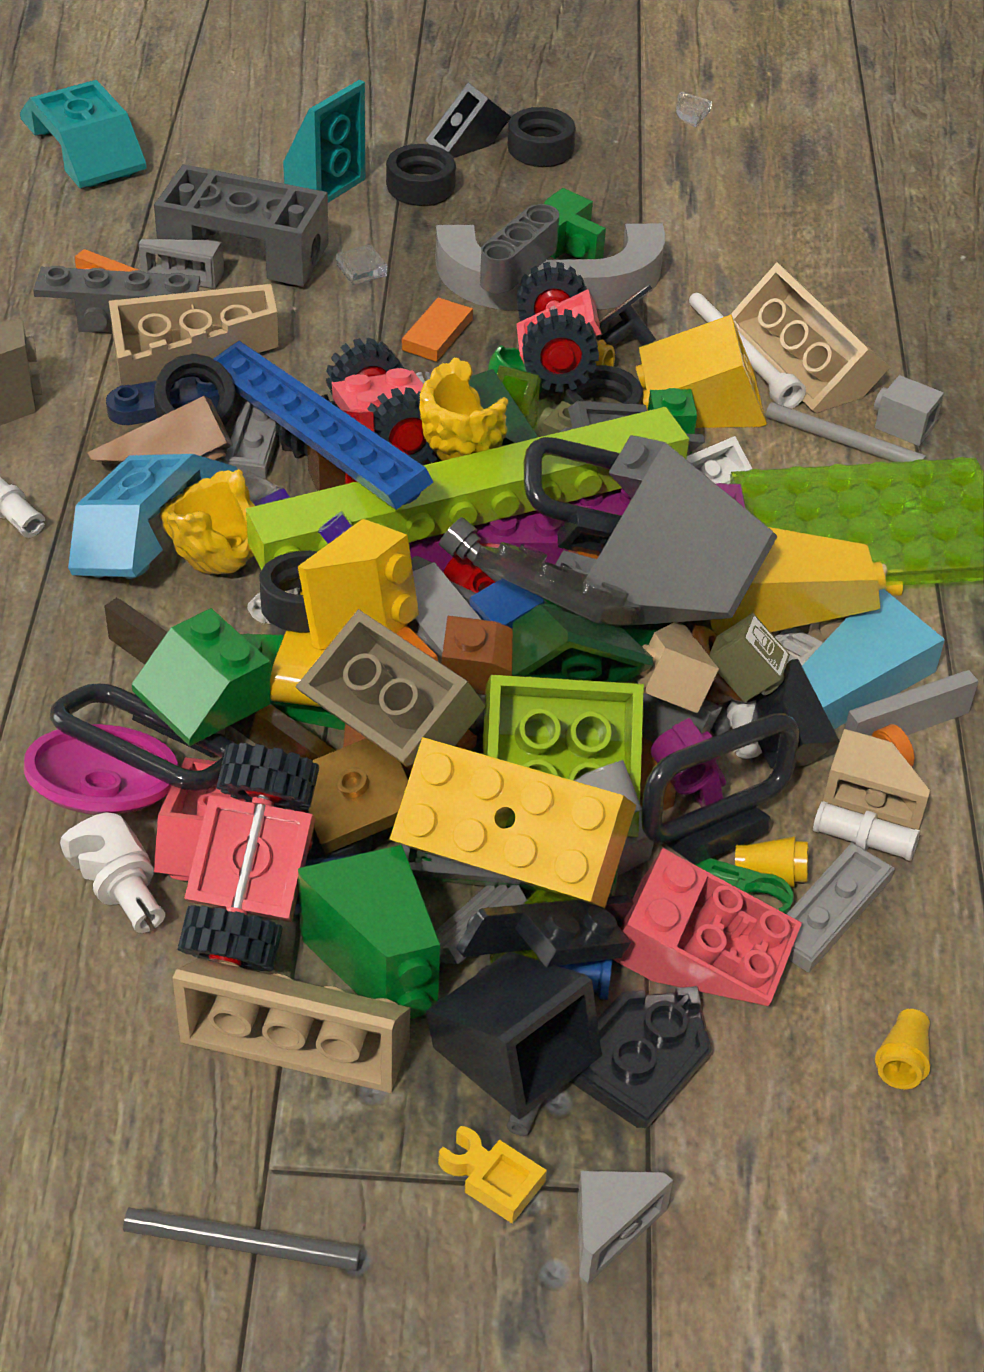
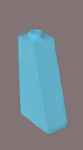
M885 589L879 590L880 609L848 616L802 665L833 729L847 722L850 710L896 695L935 673L937 670L945 639Z

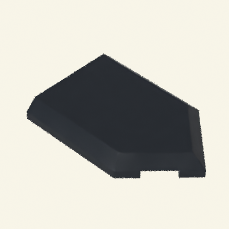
M679 987L675 989L674 993L645 995L644 990L622 992L597 1019L602 1057L569 1082L636 1128H648L711 1055L708 1032L705 1031L700 1010L701 1001L698 987Z

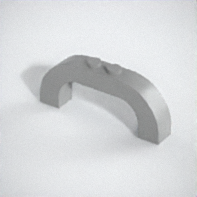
M663 223L625 224L623 250L608 258L546 260L543 263L550 262V266L556 268L557 262L564 263L566 270L571 266L576 270V275H581L584 279L585 286L589 289L595 301L596 309L615 308L636 292L650 285L652 289L639 299L643 298L659 282L665 245ZM436 225V268L443 283L458 296L475 304L502 310H518L516 299L518 285L505 293L487 292L480 286L481 247L476 241L474 225ZM543 263L537 267L538 270L544 269Z

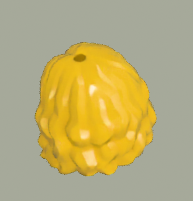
M453 358L450 363H443L434 368L430 379L425 381L420 392V417L423 435L431 449L442 461L501 447L503 439L507 434L505 412L508 399L503 397L489 408L483 409L478 392L469 385L473 374L472 366L469 362L461 361L459 358Z
M238 469L234 472L230 470L219 471L211 478H203L198 483L186 487L183 494L175 496L172 501L166 503V506L161 508L159 515L163 521L164 531L173 540L176 552L195 570L205 574L234 573L254 556L248 544L246 508L254 507L255 505L250 500V492L245 485L242 470Z

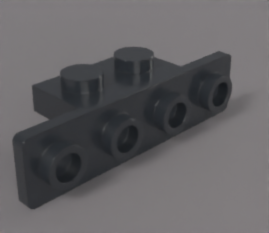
M627 895L608 897L605 908L580 900L481 908L468 921L467 930L456 949L463 957L533 950L546 967L622 958L631 941L619 927L634 902Z

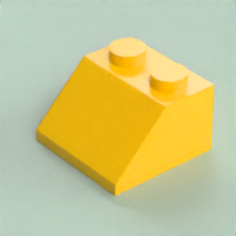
M362 519L298 566L312 646L319 650L326 649L358 609L395 634L419 615L408 535Z

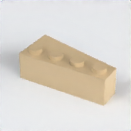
M271 284L109 301L121 385L156 381L165 364L178 356L198 354L209 356L213 359L237 341H241L257 353L279 347L277 308Z

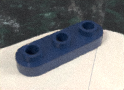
M188 377L174 383L170 389L169 398L171 405L176 410L202 396H206L212 400L216 409L219 405L220 396L218 389L211 382L204 378ZM156 381L121 385L112 390L106 397L109 419L119 425H134L157 419L154 405Z

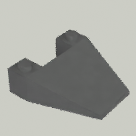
M630 435L609 471L613 479L632 498L597 559L563 550L541 590L562 611L581 617H596L601 619L604 624L614 627L732 618L777 539V535L666 442Z

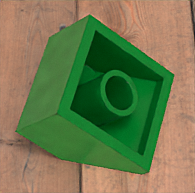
M210 608L169 629L133 681L132 691L184 742L191 746L270 705V660Z

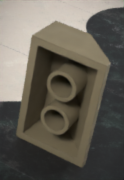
M359 609L296 685V688L301 693L405 766L414 763L422 737L455 746L486 707L468 681Z

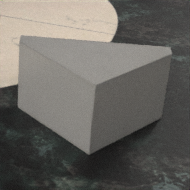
M581 1171L577 1198L579 1276L587 1284L667 1211L673 1180L664 1172Z

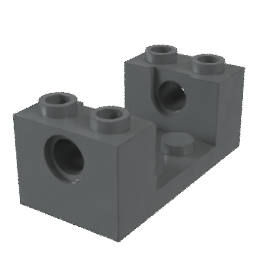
M182 164L154 204L157 239L207 240L210 235H214L219 231L243 235L249 239L265 240L267 279L283 282L287 285L304 286L329 244L327 192Z

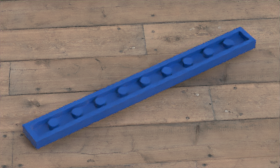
M237 341L213 358L221 363L232 376L236 393L395 510L402 505L416 500L421 491L434 483L426 467L241 341Z

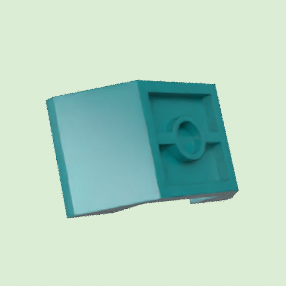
M97 80L30 97L20 111L21 120L35 136L52 134L61 144L64 171L79 188L93 187L100 182L118 177H128L135 172L147 169L144 155L128 113Z

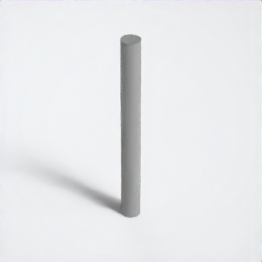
M773 402L769 404L766 411V418L918 471L922 470L926 461V455Z

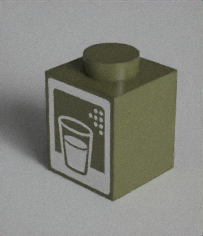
M752 613L718 635L709 656L719 668L717 673L746 702L759 693L768 695L781 685L785 679L783 673L790 654L756 615Z

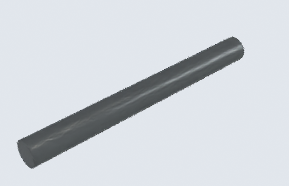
M130 1207L126 1211L123 1224L124 1232L353 1271L358 1270L361 1256V1247Z

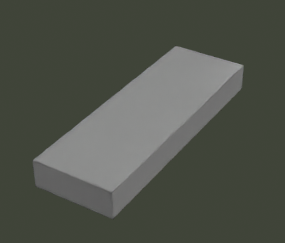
M246 399L243 401L231 437L233 446L227 449L223 463L236 466L237 470H242L243 476L266 479L278 441L275 421Z
M970 670L850 710L845 729L872 736L874 731L889 724H894L900 727L906 735L963 716L970 711L978 679Z
M851 843L787 913V915L802 922L788 960L810 973L891 881L895 868L856 844Z

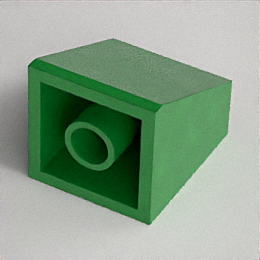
M398 845L298 868L300 932L303 942L358 996L371 999H389L398 1005L410 1007V1019L424 1015L426 1010L438 1001L440 943L403 846Z

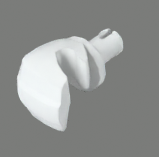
M108 812L94 815L70 828L61 837L60 845L65 858L76 870L80 868L83 878L94 880L93 891L103 904H120L136 932L146 933L150 931L149 926L144 920L146 918L144 912L155 928L163 922L165 912L147 888L153 877L154 868L137 836L121 816Z

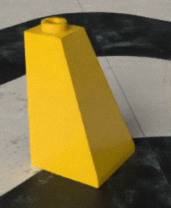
M768 527L777 535V539L732 618L712 619L710 623L712 631L720 635L754 613L770 632L878 610L880 609L879 590L886 589V579L881 561L872 562L867 544Z

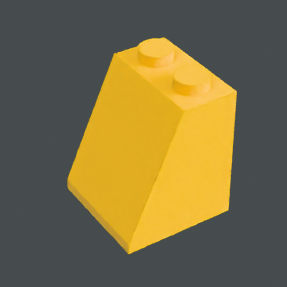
M732 315L639 347L642 364L636 366V371L643 389H646L643 390L642 402L643 405H646L647 410L650 390L669 388L691 389L697 412L696 428L762 427L767 425L756 375Z

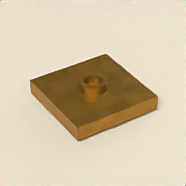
M367 738L313 760V763H317L320 768L311 808L308 811L316 818L314 828L325 854L394 826L408 783L400 761Z

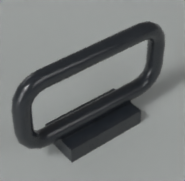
M553 437L537 439L526 449L523 461L525 494L532 507L540 514L564 521V525L557 531L558 548L599 556L622 516L551 499L545 493L542 486L543 457L552 455L611 469L620 453Z
M87 684L59 698L51 706L50 710L52 723L64 734L169 785L184 790H208L217 786L226 746L234 743L225 737L226 728L189 746L136 694L109 684ZM91 703L110 704L132 714L133 721L211 758L218 755L221 759L203 770H187L93 726L72 714Z
M785 713L770 714L675 751L661 759L651 771L644 788L641 822L642 830L647 838L659 844H666L695 865L736 847V845H741L768 833L770 816L760 810L758 805L779 795L793 775L799 744V727L795 719ZM779 733L776 763L772 773L766 780L662 823L666 787L675 775Z

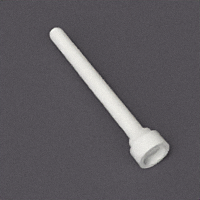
M693 293L690 296V305L707 323L724 317L702 294ZM739 332L753 369L769 384L770 398L776 404L791 409L796 407L805 396V385L793 374L780 373Z

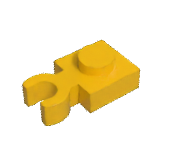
M460 1126L456 1131V1143L468 1152L457 1155L449 1149L442 1147L439 1150V1166L443 1171L452 1176L467 1175L465 1193L513 1224L546 1182L547 1170L501 1140H498L494 1147L488 1151L482 1147L481 1139L474 1130Z

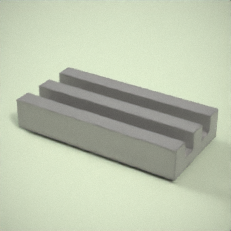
M499 885L496 889L494 886H485L435 931L440 943V963L459 964L466 958L460 954L456 947L467 930L468 921L479 909L525 904L524 902L527 899L519 885H512L510 888H507L506 885Z

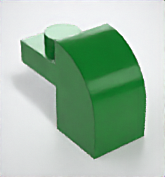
M561 188L544 202V204L553 206L559 211L557 250L551 257L556 259L561 254L566 253L577 259H603L606 228L591 221L593 201L565 188Z

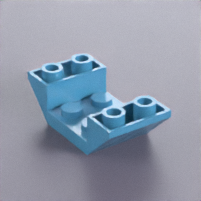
M195 454L129 455L76 504L68 565L69 571L72 575L93 576L95 578L118 576L131 579L142 575L149 569V563L163 550L148 522L160 513V507L169 499L172 500L175 496L183 494L186 487L198 483L203 478H211L219 471L230 470L234 472L237 470V467Z

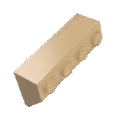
M777 262L730 314L733 317L737 330L780 373L793 374L805 385L806 393L802 401L815 413L863 398L891 368L813 293Z
M199 958L176 969L173 976V987L180 1043L392 1093L410 1040V1007L398 1005L389 999H371L346 993L337 987H320L294 981L282 974L269 975L243 969L236 964L226 962L218 963Z

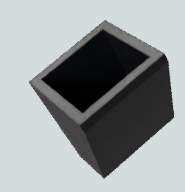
M507 952L492 964L483 967L474 977L450 994L441 997L432 1007L426 1010L433 1048L518 1120L602 1057L592 980L585 974L556 965L546 967L540 960L517 953Z

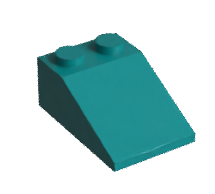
M358 80L309 108L283 161L284 184L327 192L329 203L366 180L364 81Z

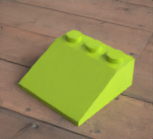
M491 675L486 684L483 755L569 780L579 779L586 773L623 760L640 802L644 684ZM640 811L634 813L627 837H639ZM515 813L508 818L506 826L514 824Z

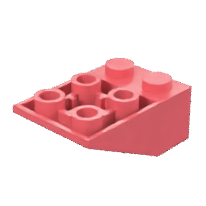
M662 848L642 878L632 899L634 904L619 927L629 938L631 944L622 958L612 960L653 982L676 987L697 986L699 992L769 1006L802 922Z

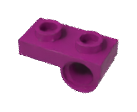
M689 717L660 735L652 745L651 755L658 764L661 759L669 754L709 739L712 735L708 731L701 734ZM721 756L678 773L670 780V783L679 794H692L701 807L722 799L721 788L726 786V780L716 762Z

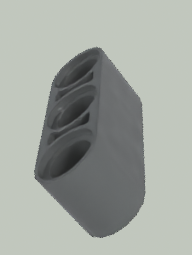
M546 204L532 205L485 242L481 247L480 286L491 293L508 292L521 282L525 274L529 275L531 273V268L534 266L539 267L557 250L559 211L553 206Z

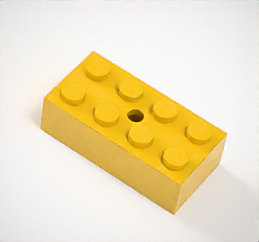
M422 737L389 840L421 852L605 908L636 804L621 794ZM515 813L514 824L506 828L508 818Z

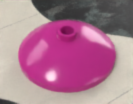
M91 724L178 766L177 759L171 749L160 740L146 733L121 726ZM58 729L36 739L28 747L24 757V775L28 783L40 795L60 807L89 815L105 812L124 814L144 809L165 797L172 786L74 739Z

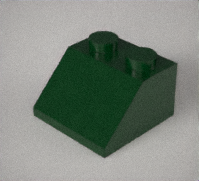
M540 604L513 622L512 676L625 683L653 666V656L625 630L604 624L601 619L596 617H581L564 612L556 605Z

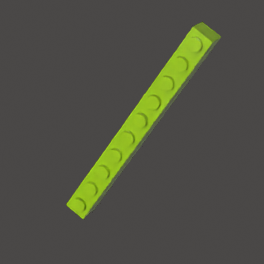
M666 407L423 465L428 470L434 483L421 491L416 500L402 505L397 510L359 482L246 508L248 544L261 570L266 563L279 555L295 551L311 550L318 552L328 545L319 533V528L341 511H343L353 525L362 519H366L408 535V542L446 533L461 517L475 526L535 511L536 509L532 507L525 494L523 461L526 449L537 439L543 437L559 438L620 453L630 435L666 442L687 459L689 437ZM546 455L542 459L543 490L551 499L566 503L621 489L622 487L609 474L610 469L552 455Z

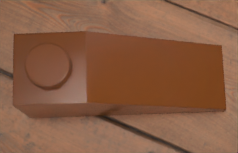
M448 615L441 664L468 681L477 694L485 695L486 684L491 675L512 676L513 628L495 621Z

